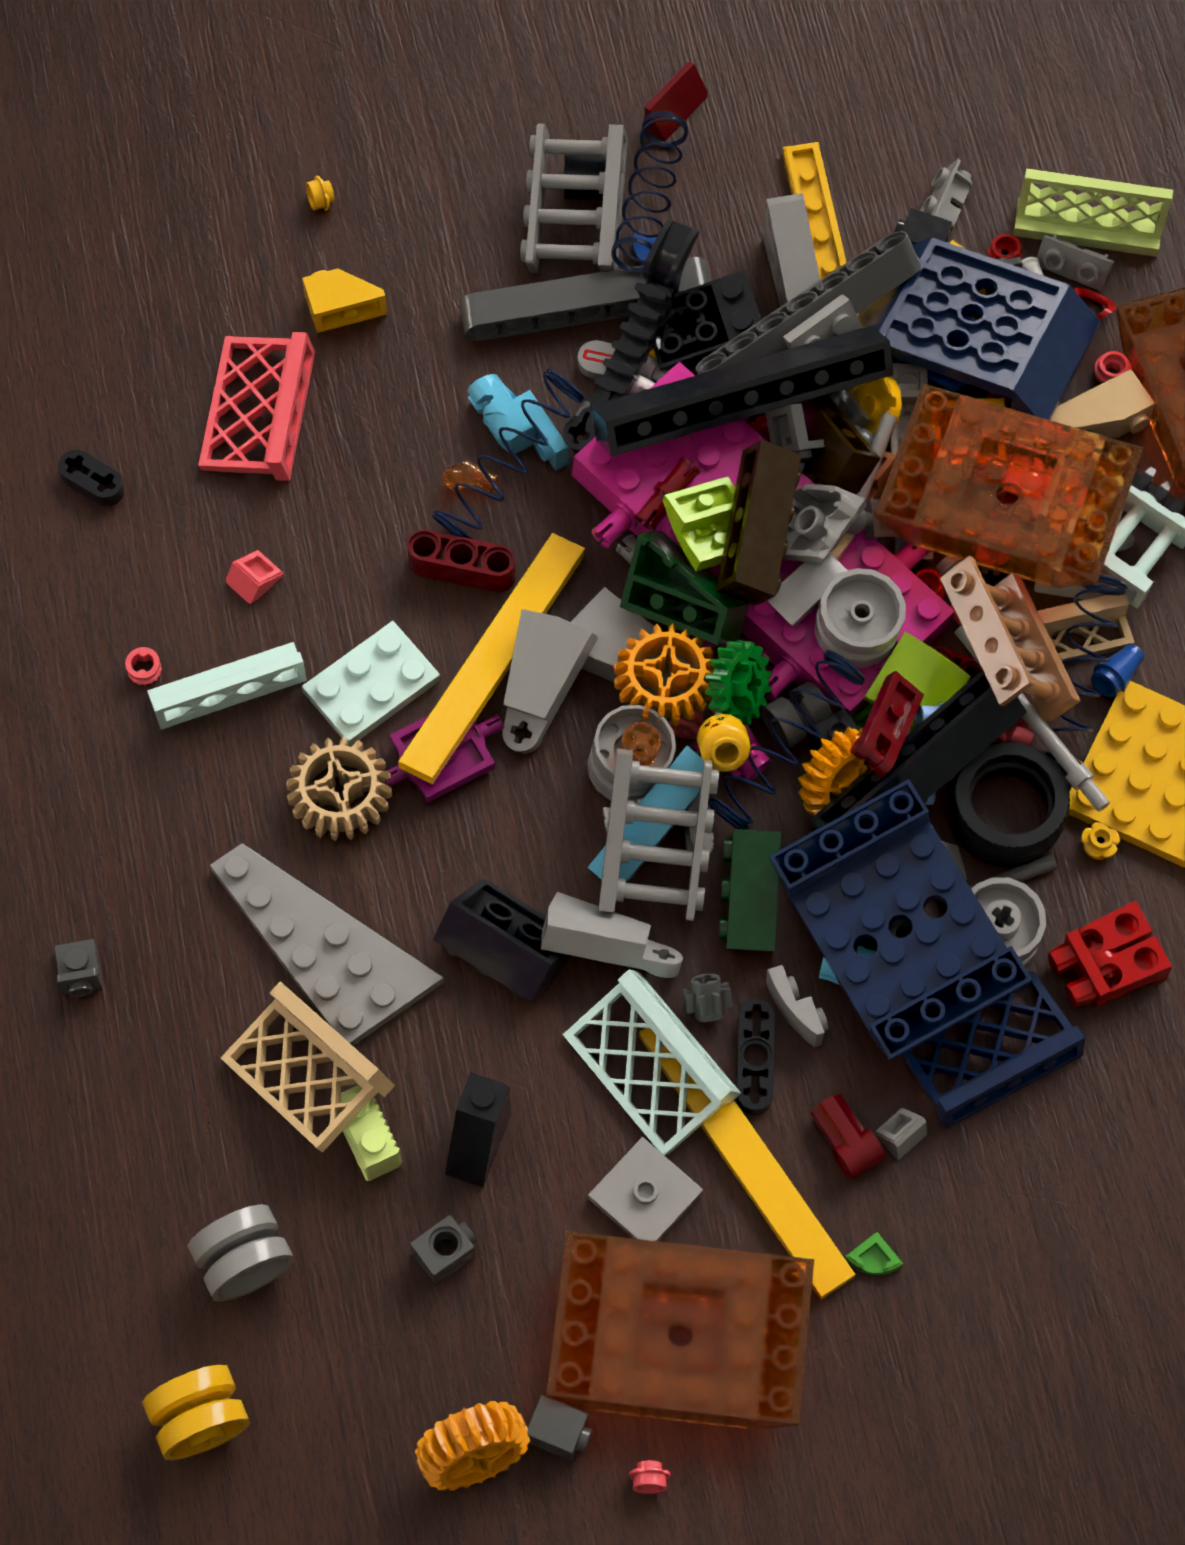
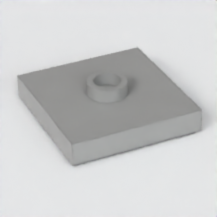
M641 1137L588 1194V1199L649 1252L703 1194V1189L644 1137Z

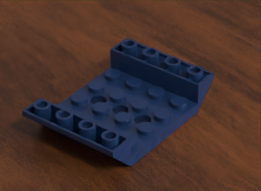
M933 237L912 244L921 262V269L905 282L864 308L858 316L862 328L872 325L888 338L893 358L1011 399L1009 419L1045 431L1100 326V320L1069 284ZM989 288L995 293L983 295L978 290ZM968 314L978 315L980 319L976 321H969L964 319L963 316H966ZM961 340L966 345L963 347H953L948 342Z
M909 779L769 856L795 910L869 1035L889 1061L1033 981L1013 947L1007 948L936 833L930 823L929 811ZM932 900H939L946 905L947 911L940 918H931L924 912L926 904ZM899 919L908 921L912 926L911 933L904 938L893 936L889 931V927L894 921ZM861 939H870L876 943L877 950L870 957H861L854 951L856 943Z

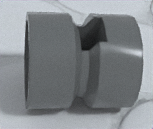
M806 681L790 690L788 699L779 697L767 704L766 707H762V718L776 742L777 740L772 734L769 724L773 718H784L810 730L812 729L796 708L792 693L797 689H805L824 696L813 682ZM796 693L795 697L799 706L814 725L833 715L828 702L807 693ZM773 722L776 734L788 750L806 740V731L785 722Z

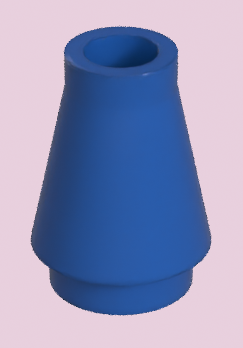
M1127 644L1122 650L1110 656L1109 662H1101L1094 667L1091 682L1099 693L1106 697H1114L1120 690L1122 692L1125 691L1139 664L1144 660L1142 650L1134 644Z

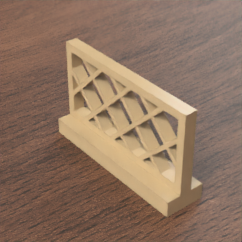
M280 981L270 992L275 1000L223 1054L221 1059L323 1153L378 1092L385 1097L395 1085L373 1063ZM280 1014L285 1018L284 1034L267 1036L268 1026ZM293 1027H295L298 1030V1032H293ZM309 1040L308 1056L291 1058L292 1042ZM283 1043L282 1060L266 1062L267 1046ZM257 1047L256 1064L240 1066L236 1062L247 1049ZM333 1062V1078L316 1080L317 1064ZM307 1065L306 1082L290 1084L291 1068ZM281 1069L280 1086L264 1088L265 1072ZM342 1071L345 1072L348 1076H342ZM255 1073V1079L250 1074ZM358 1084L362 1088L351 1102L340 1103L341 1086ZM332 1088L331 1105L314 1107L315 1090ZM305 1092V1108L288 1110L289 1094ZM330 1114V1125L317 1137L312 1133L313 1117ZM304 1118V1123L300 1122L298 1119Z

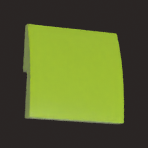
M728 476L666 494L663 498L666 513L675 536L696 572L719 565L722 562L736 488Z
M905 631L865 695L864 700L874 705L886 676L897 671L924 694L920 705L938 706L939 703H945L966 685L971 676L948 658ZM914 720L909 729L910 731L916 728Z

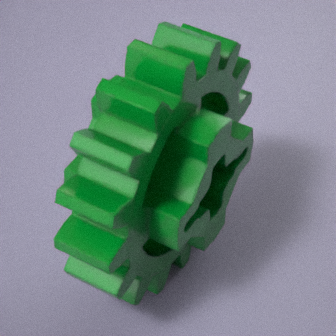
M741 640L727 641L726 648L719 647L717 649L719 659H711L710 661L711 666L714 668L713 673L706 674L709 688L705 691V694L712 695V700L708 707L711 710H716L715 715H732L738 718L743 725H750L751 718L760 717L759 706H767V701L764 698L765 692H771V687L768 683L769 678L772 676V671H766L765 669L769 658L761 656L763 648L761 646H754V642Z

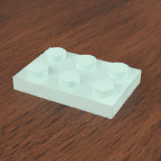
M391 621L302 685V691L340 737L344 736L347 738L348 746L350 747L358 739L360 740L440 682L441 679L438 671L397 624Z

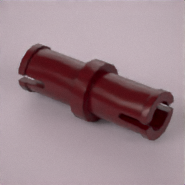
M681 457L665 480L657 482L653 488L654 494L634 516L639 523L645 522L643 527L654 532L656 526L667 514L663 503L664 496L686 489L695 477L700 474L701 471L696 465L693 468L689 467L693 462L685 457Z

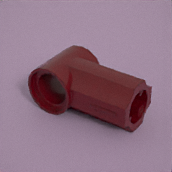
M841 1094L830 1096L811 1110L812 1118L833 1148L832 1154L837 1165L849 1180L886 1159L884 1150L876 1136L870 1129L862 1127Z

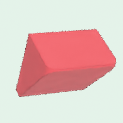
M256 550L232 562L226 577V583L246 602L251 604L283 577L284 573L259 550Z

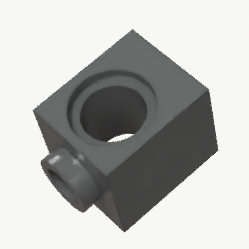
M449 1215L410 1243L412 1255L436 1286L476 1257L473 1244L477 1240L464 1221L457 1224L453 1217ZM443 1240H451L458 1246L456 1251L448 1256L438 1254L435 1251V1247Z
M541 1395L527 1428L530 1439L529 1444L573 1461L576 1451L584 1453L593 1429L587 1427L588 1414Z

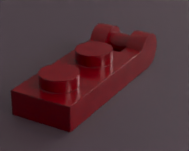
M897 671L887 675L861 735L852 745L850 753L859 760L865 759L871 764L870 769L879 777L885 776L896 762L924 694ZM876 743L882 748L881 752L875 748Z

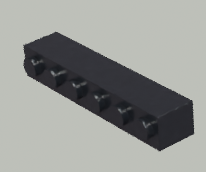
M982 670L906 736L893 768L885 776L879 777L870 768L867 769L809 821L817 830L908 779L925 804L928 798L945 783L953 780L961 769L975 757L983 754L987 747L1004 732L1010 730L1027 713L1026 709L1018 697L1005 706L999 705Z

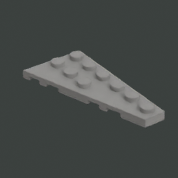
M243 843L210 864L211 871L322 1019L352 1046L444 983L442 976Z

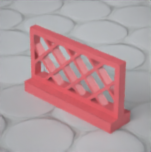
M292 332L291 339L225 336L198 464L201 471L273 474L275 480L290 481L315 357V349L307 333ZM234 349H249L253 354L238 366L231 360ZM274 350H286L285 358L274 367H271L264 359ZM260 362L267 372L250 383L243 373ZM239 377L246 387L229 398L225 393V388ZM274 378L279 384L278 391L265 400L257 390ZM254 394L261 404L244 415L237 405ZM232 409L240 419L223 431L218 425L219 418ZM268 411L273 417L272 423L258 432L251 422ZM247 426L254 434V437L237 448L230 438ZM224 442L233 450L232 453L222 460L211 459L212 451ZM261 443L266 449L264 462L248 461L244 455Z

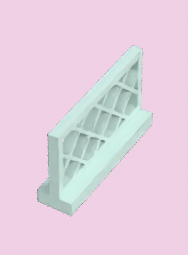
M629 969L618 979L620 983L573 1024L563 1036L657 1150L666 1157L725 1103L730 1104L741 1092L642 974ZM623 995L631 1005L630 1022L610 1021L611 1005ZM603 1013V1020H595ZM638 1014L645 1023H637ZM588 1025H601L600 1049L586 1048L577 1035ZM610 1026L629 1027L627 1051L608 1049ZM637 1028H649L656 1034L655 1052L635 1051ZM663 1044L671 1053H662ZM591 1053L600 1054L599 1062ZM607 1054L627 1056L625 1079L611 1078L606 1072ZM635 1056L655 1057L653 1081L633 1080ZM662 1058L676 1059L681 1064L680 1083L660 1082ZM688 1074L696 1082V1084L688 1083ZM617 1084H625L624 1093ZM632 1085L652 1086L651 1110L637 1109L631 1102ZM660 1086L680 1088L678 1112L658 1110ZM687 1088L701 1089L711 1100V1103L700 1113L686 1112ZM642 1114H650V1123L647 1122ZM657 1116H678L677 1133L665 1143L656 1133ZM685 1117H693V1119L685 1125Z

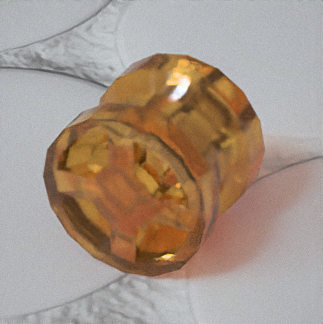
M635 722L624 731L619 749L633 750L632 761H640V766L650 767L655 762L659 752L661 735L653 725L646 722ZM636 749H644L646 752H645V753H644L643 751H642V752H639V751H636V752H635V750H636Z

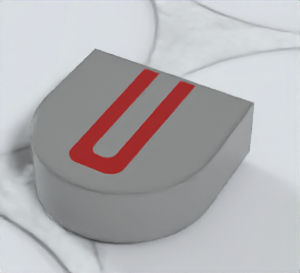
M594 340L585 343L578 352V367L583 375L592 379L603 377L606 370L603 362L605 358L611 359L615 351L611 346L612 343Z

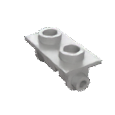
M960 159L954 161L947 168L941 167L938 170L931 184L935 187L933 193L924 201L920 209L922 212L952 221L950 232L953 231L961 209L950 202L952 201L956 205L962 206L972 186L971 174L965 170H957L961 162Z
M1055 234L1053 237L1043 236L1036 257L1039 259L1041 269L1101 292L1114 264L1113 260L1108 259V254L1101 255L1086 248L1084 250L1080 249L1078 245L1059 239L1058 235Z

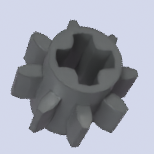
M717 974L697 975L691 979V988L682 989L686 1012L688 1014L694 1013L697 1021L713 1022L720 1020L725 1016L724 1008L733 1007L729 983H721V978Z

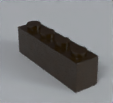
M827 394L795 403L802 404L808 441L824 439L825 445L823 448L811 450L813 457L804 459V463L818 473L822 478V485L837 486L855 495L859 493L881 458Z
M762 439L742 451L716 588L717 592L755 606L775 597L782 582V577L779 575L781 563L788 549V541L786 540L788 524L791 522L795 511L792 502L795 489L801 478V471L799 470L800 454Z

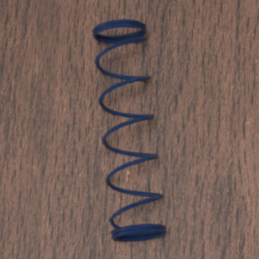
M652 112L643 121L640 133V144L642 147L634 157L636 172L631 175L628 181L630 197L625 200L622 206L624 222L619 225L616 231V242L611 250V257L615 264L633 273H643L644 267H631L621 262L616 256L617 247L629 258L645 263L646 260L634 258L628 254L621 244L628 242L639 243L650 250L652 244L637 237H626L619 240V233L626 224L632 231L648 238H656L658 234L647 235L634 229L628 223L634 219H650L657 222L661 229L664 226L661 221L649 216H634L627 219L625 208L631 199L639 207L653 213H662L668 211L671 207L670 200L659 192L640 191L633 194L631 191V183L637 174L644 182L657 188H669L677 182L675 174L664 167L648 166L638 169L637 159L643 150L649 157L664 164H674L682 159V152L677 146L686 140L688 126L681 117L671 112ZM665 116V118H657L648 122L650 119L654 117ZM670 120L681 124L684 129V135L674 142H662L652 137L646 128L657 121ZM643 135L652 143L644 145ZM652 145L673 147L679 152V157L674 161H663L652 156L646 148ZM647 169L665 170L673 176V182L667 186L656 185L646 180L640 172ZM646 193L656 194L667 201V207L662 210H652L641 205L634 197Z
M547 369V372L543 374V380L551 395L566 414L535 400L525 399L521 401L524 415L544 442L513 428L501 427L499 429V435L503 444L522 470L494 457L479 455L477 463L480 470L501 498L472 485L456 483V494L479 526L450 513L434 511V514H432L433 519L452 535L472 539L447 517L475 529L483 528L479 518L460 494L459 486L467 487L500 502L505 500L502 492L483 468L480 462L481 458L492 460L522 474L527 473L523 463L502 435L503 430L514 432L543 446L549 445L547 438L527 413L524 407L526 402L541 406L564 418L571 417L567 408L548 384L547 379L574 401L582 403V400H585V396L559 373L552 369Z
M1090 573L1082 574L1079 576L1078 582L1086 590H1082L1075 595V604L1081 611L1101 622L1076 624L1068 628L1065 634L1075 647L1094 657L1071 658L1062 661V663L1065 664L1073 661L1109 662V658L1089 651L1070 638L1069 632L1074 628L1084 626L1117 628L1118 624L1089 612L1078 603L1077 599L1079 595L1088 592L1117 596L1124 595L1128 587L1124 582L1109 576ZM1088 581L1101 582L1118 588L1104 587ZM1071 680L1074 686L1086 691L1077 692L1078 696H1102L1101 693ZM1063 714L1060 716L1061 718L1079 727H1061L1052 729L1054 732L1094 731L1091 727L1081 724ZM1041 751L1045 752L1047 756L1051 757L1058 764L1061 770L1065 771L1050 752ZM1076 759L1079 764L1083 763L1082 761Z
M826 650V653H823L825 661L816 662L815 670L820 682L835 701L805 689H797L792 693L796 708L814 731L784 718H773L769 723L771 732L791 760L762 747L753 746L750 748V751L759 750L793 766H799L796 758L776 734L773 722H785L813 736L822 737L820 731L799 706L795 697L796 693H807L840 709H844L843 703L823 680L818 669L819 665L829 664L844 678L859 686H862L865 682L864 675L838 653ZM750 753L748 757L750 764L769 789L739 776L729 775L724 778V785L728 794L747 819L737 814L716 797L709 796L708 805L733 827L742 830L749 829L748 824L753 823V820L730 790L727 780L730 778L737 779L768 794H776L775 789L753 762Z

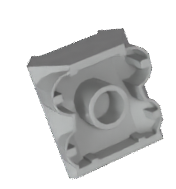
M805 484L804 487L795 489L792 502L795 511L791 522L788 524L786 535L788 549L783 560L822 563L867 506L866 500L832 485Z

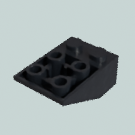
M745 270L674 295L672 299L673 305L671 309L667 310L663 319L665 321L664 325L659 328L655 336L656 342L653 345L660 370H671L679 361L686 368H694L703 358L762 320Z

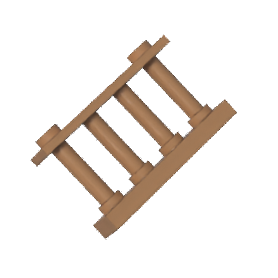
M968 556L940 577L999 705L1005 706L1025 692L1031 694L1042 720L1052 722L1081 701L1019 575L1011 573L995 586H991L985 583L974 558Z

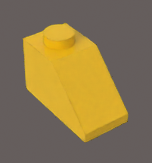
M340 269L321 270L313 273L311 276L302 278L305 298L317 333L387 315L384 290Z

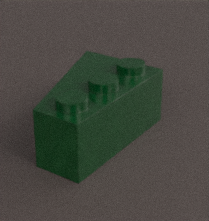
M662 531L638 534L620 604L621 608L667 626L673 623L677 630L683 632L687 629V634L716 645L726 644L727 641L740 640L749 603L717 592L718 578L708 569L696 572L682 548Z
M733 829L731 838H724L723 861L730 862L729 878L722 877L721 901H728L727 917H720L719 941H726V950L775 952L779 876L769 856L780 850L781 832Z

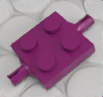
M496 714L494 717L478 725L475 722L473 723L433 785L400 769L399 765L387 770L391 778L385 779V784L392 786L408 778L417 786L425 802L429 803L494 770L495 762L486 749L485 738L504 729L500 717ZM428 716L390 735V741L400 758Z

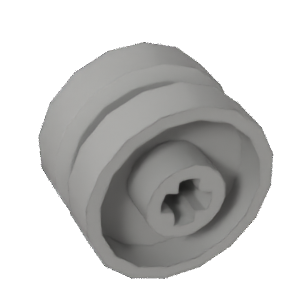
M852 569L840 573L831 580L821 596L819 608L815 616L814 634L822 651L826 653V650H832L844 657L856 668H865L879 664L891 654L905 621L906 603L900 588L888 576L872 569Z
M990 878L977 883L972 888L973 893L1007 948L1013 947L1026 968L1034 960L1046 928L1045 908L1039 896L1026 884L1011 878Z
M253 1205L234 1211L203 1228L188 1243L187 1247L197 1268L208 1269L203 1280L213 1301L223 1302L249 1294L281 1276L295 1261L285 1238L274 1237L279 1227L268 1205Z

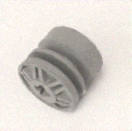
M621 706L607 713L598 724L587 761L588 773L596 790L610 801L617 748L633 750L632 760L640 761V766L667 769L671 766L676 750L674 731L666 718L663 716L659 717L658 712L654 709L648 711L649 720L645 722L642 720L644 706ZM638 781L637 785L630 784L628 800H634L637 803V799L644 798L656 783Z

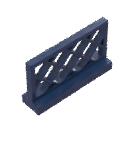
M1033 970L1028 972L1033 980L1030 984L988 1006L1005 1010L1002 1025L979 1021L981 1011L974 1014V1019L967 1018L956 1024L971 1028L967 1044L945 1039L947 1032L945 1030L940 1033L939 1037H933L924 1042L925 1044L937 1046L932 1062L915 1058L910 1050L901 1055L937 1109V1117L945 1129L1084 1055V1035L1077 1025L1072 1027ZM1031 986L1038 996L1036 1007L1014 1003L1015 993ZM1043 1004L1047 1010L1041 1009V1005ZM1011 1011L1033 1016L1029 1032L1007 1027ZM1038 1018L1055 1021L1061 1029L1060 1032L1051 1037L1034 1033ZM976 1029L999 1034L995 1050L972 1045ZM1004 1036L1027 1041L1025 1050L1017 1055L1000 1052ZM942 1048L964 1052L960 1068L938 1064ZM969 1055L992 1059L990 1069L983 1073L966 1070ZM924 1070L930 1071L929 1076L926 1075ZM935 1072L958 1077L955 1088L940 1095L933 1085Z

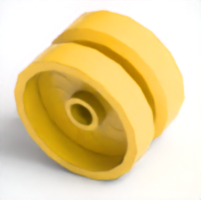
M227 1365L207 1366L183 1374L157 1387L146 1395L142 1401L151 1425L163 1426L156 1439L165 1460L188 1458L208 1451L236 1437L249 1426L250 1421L242 1401L229 1399L237 1388Z

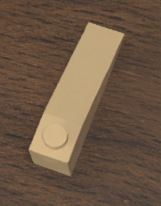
M1132 369L1057 406L1045 431L1026 424H1021L1007 431L1008 456L1014 455L1016 449L1024 452H1033L1068 446L1069 444L1075 445L1087 429L1107 438L1120 437L1129 431L1137 433L1150 423L1155 402Z

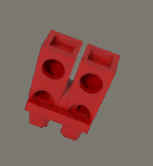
M1136 900L1085 925L1079 930L1076 929L1067 933L1064 943L1049 952L1047 959L1054 973L1059 975L1074 968L1080 978L1067 984L1065 987L1066 995L1074 1008L1092 1002L1097 1008L1106 1004L1107 1001L1117 999L1151 982L1156 984L1168 978L1172 965L1156 936L1151 937L1153 930Z

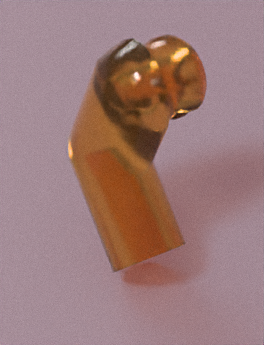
M470 461L450 466L442 474L443 484L451 490H455L456 483L477 485L489 492L494 490L479 466ZM485 469L497 486L499 476ZM459 486L458 490L466 487Z

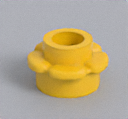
M315 176V180L306 182V193L311 208L314 211L322 208L324 211H327L330 207V202L335 200L333 188L329 180L323 181L320 176Z
M1096 822L1091 825V828L1084 829L1081 835V842L1084 851L1089 857L1103 860L1112 857L1117 852L1116 846L1120 842V837L1115 829H1110L1107 825ZM1099 837L1103 838V839H1104V842H1103V843H1099V842L1097 841V838H1099Z

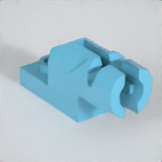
M496 374L483 376L469 386L467 392L470 396L468 399L479 414H483L484 424L507 452L509 451L499 435L501 427L516 429L544 442L522 411V400L531 399L537 401L530 390L516 397ZM526 402L524 407L527 413L547 438L549 445H540L507 430L502 431L504 439L514 453H518L534 444L540 458L543 461L549 460L555 471L568 465L569 447L564 442L562 436L541 406Z

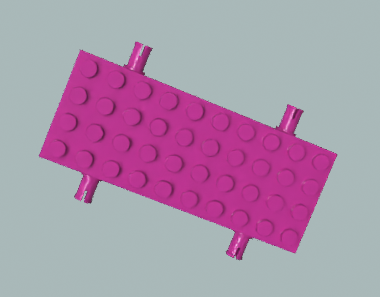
M679 361L651 388L695 375ZM750 417L612 457L596 441L595 437L574 456L572 476L612 512L597 527L591 530L594 538L598 542L603 538L604 541L601 542V545L609 548L628 528L636 536L652 532L643 527L644 521L639 523L634 516L654 494L653 488L657 482L665 480L681 457H685L693 462L689 467L693 468L696 465L701 471L687 488L727 476L736 487L742 451L761 439L767 440L746 422ZM802 473L797 488L804 487L805 484H814ZM666 514L656 526L654 532L662 531L680 546ZM864 529L861 533L855 534L854 539L838 561L848 571L856 568L875 570L888 576L900 588L906 603L905 621L894 648L905 631L930 646L948 629L955 612L954 609L910 571L925 555L931 552L930 545L926 540L919 545L918 542L922 537L914 538L904 544L895 554H892L877 540H866ZM782 559L779 573L782 577V582L804 562ZM721 564L706 568L719 578ZM768 601L757 606L749 604L742 633L751 642H754L756 646H761L763 652L776 664L771 670L772 676L769 678L768 683L771 687V692L766 695L767 699L774 701L793 681L798 685L811 681L821 690L825 697L835 701L820 682L815 670L816 662L825 661L823 657L824 652L819 647L814 634L815 616L819 604L795 628ZM890 655L879 664L857 668L865 677V682L862 686L850 682L829 664L819 665L818 669L823 680L843 703L844 709L851 718L870 704L864 700L865 695ZM829 703L833 714L841 710Z

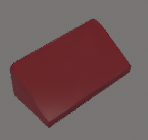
M691 61L687 62L645 106L644 119L652 112L667 111L678 115L685 121L707 98V89L694 63ZM665 116L654 117L650 119L648 122L657 118H665ZM660 120L652 123L646 129L665 141L681 124L670 120Z

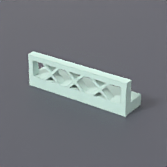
M294 642L147 691L160 729L162 730L305 682L307 678L300 652H297Z

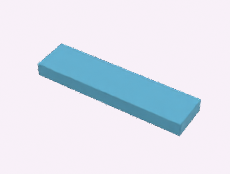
M686 746L668 769L702 772L703 759L689 746ZM656 783L639 805L687 810L699 796L700 788ZM633 820V824H625L623 839L631 840L630 844L657 847L674 825ZM606 845L587 867L600 879H602ZM628 860V863L620 862L619 878H625L626 883H628L645 861Z

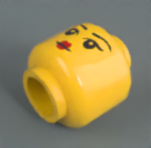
M728 714L714 715L705 720L699 728L697 742L703 761L704 759L712 760V769L728 772L736 770L745 763L749 757L751 745L746 727L738 718Z

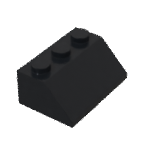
M485 878L450 902L433 938V941L443 946L444 950L450 955L464 959L475 966L483 976L494 978L508 987L512 994L519 998L527 999L530 1002L535 1001L549 989L572 956L542 950V929L546 916Z

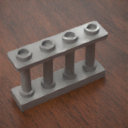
M537 124L536 135L530 136L529 143L530 157H534L533 170L527 171L526 178L527 191L531 192L530 205L524 206L523 221L524 226L528 227L527 240H522L521 261L526 263L530 273H538L539 259L593 260V264H598L600 272L618 269V265L615 264L611 257V250L616 242V231L622 221L628 136L624 125L609 124L608 137H603L602 141L549 139V132L545 124ZM548 154L601 155L602 159H606L605 172H600L599 175L547 174ZM545 189L599 190V194H603L602 207H597L596 210L544 209ZM542 224L596 225V229H601L600 242H594L593 246L541 244ZM617 247V249H616V256H617L618 258H619V247Z
M617 748L599 911L615 912L616 901L624 902V898L686 905V920L694 921L695 910L703 911L705 888L698 887L700 872H707L710 849L703 848L704 833H712L714 810L707 809L709 793L717 794L719 770H712L713 764L710 759H704L702 772L640 766V761H632L633 750ZM638 781L700 788L698 811L635 805L634 800H628L629 785H637ZM634 820L695 827L693 851L630 844L631 840L623 839L625 824H633ZM628 860L690 866L688 890L626 883L625 878H619L620 862L628 863Z

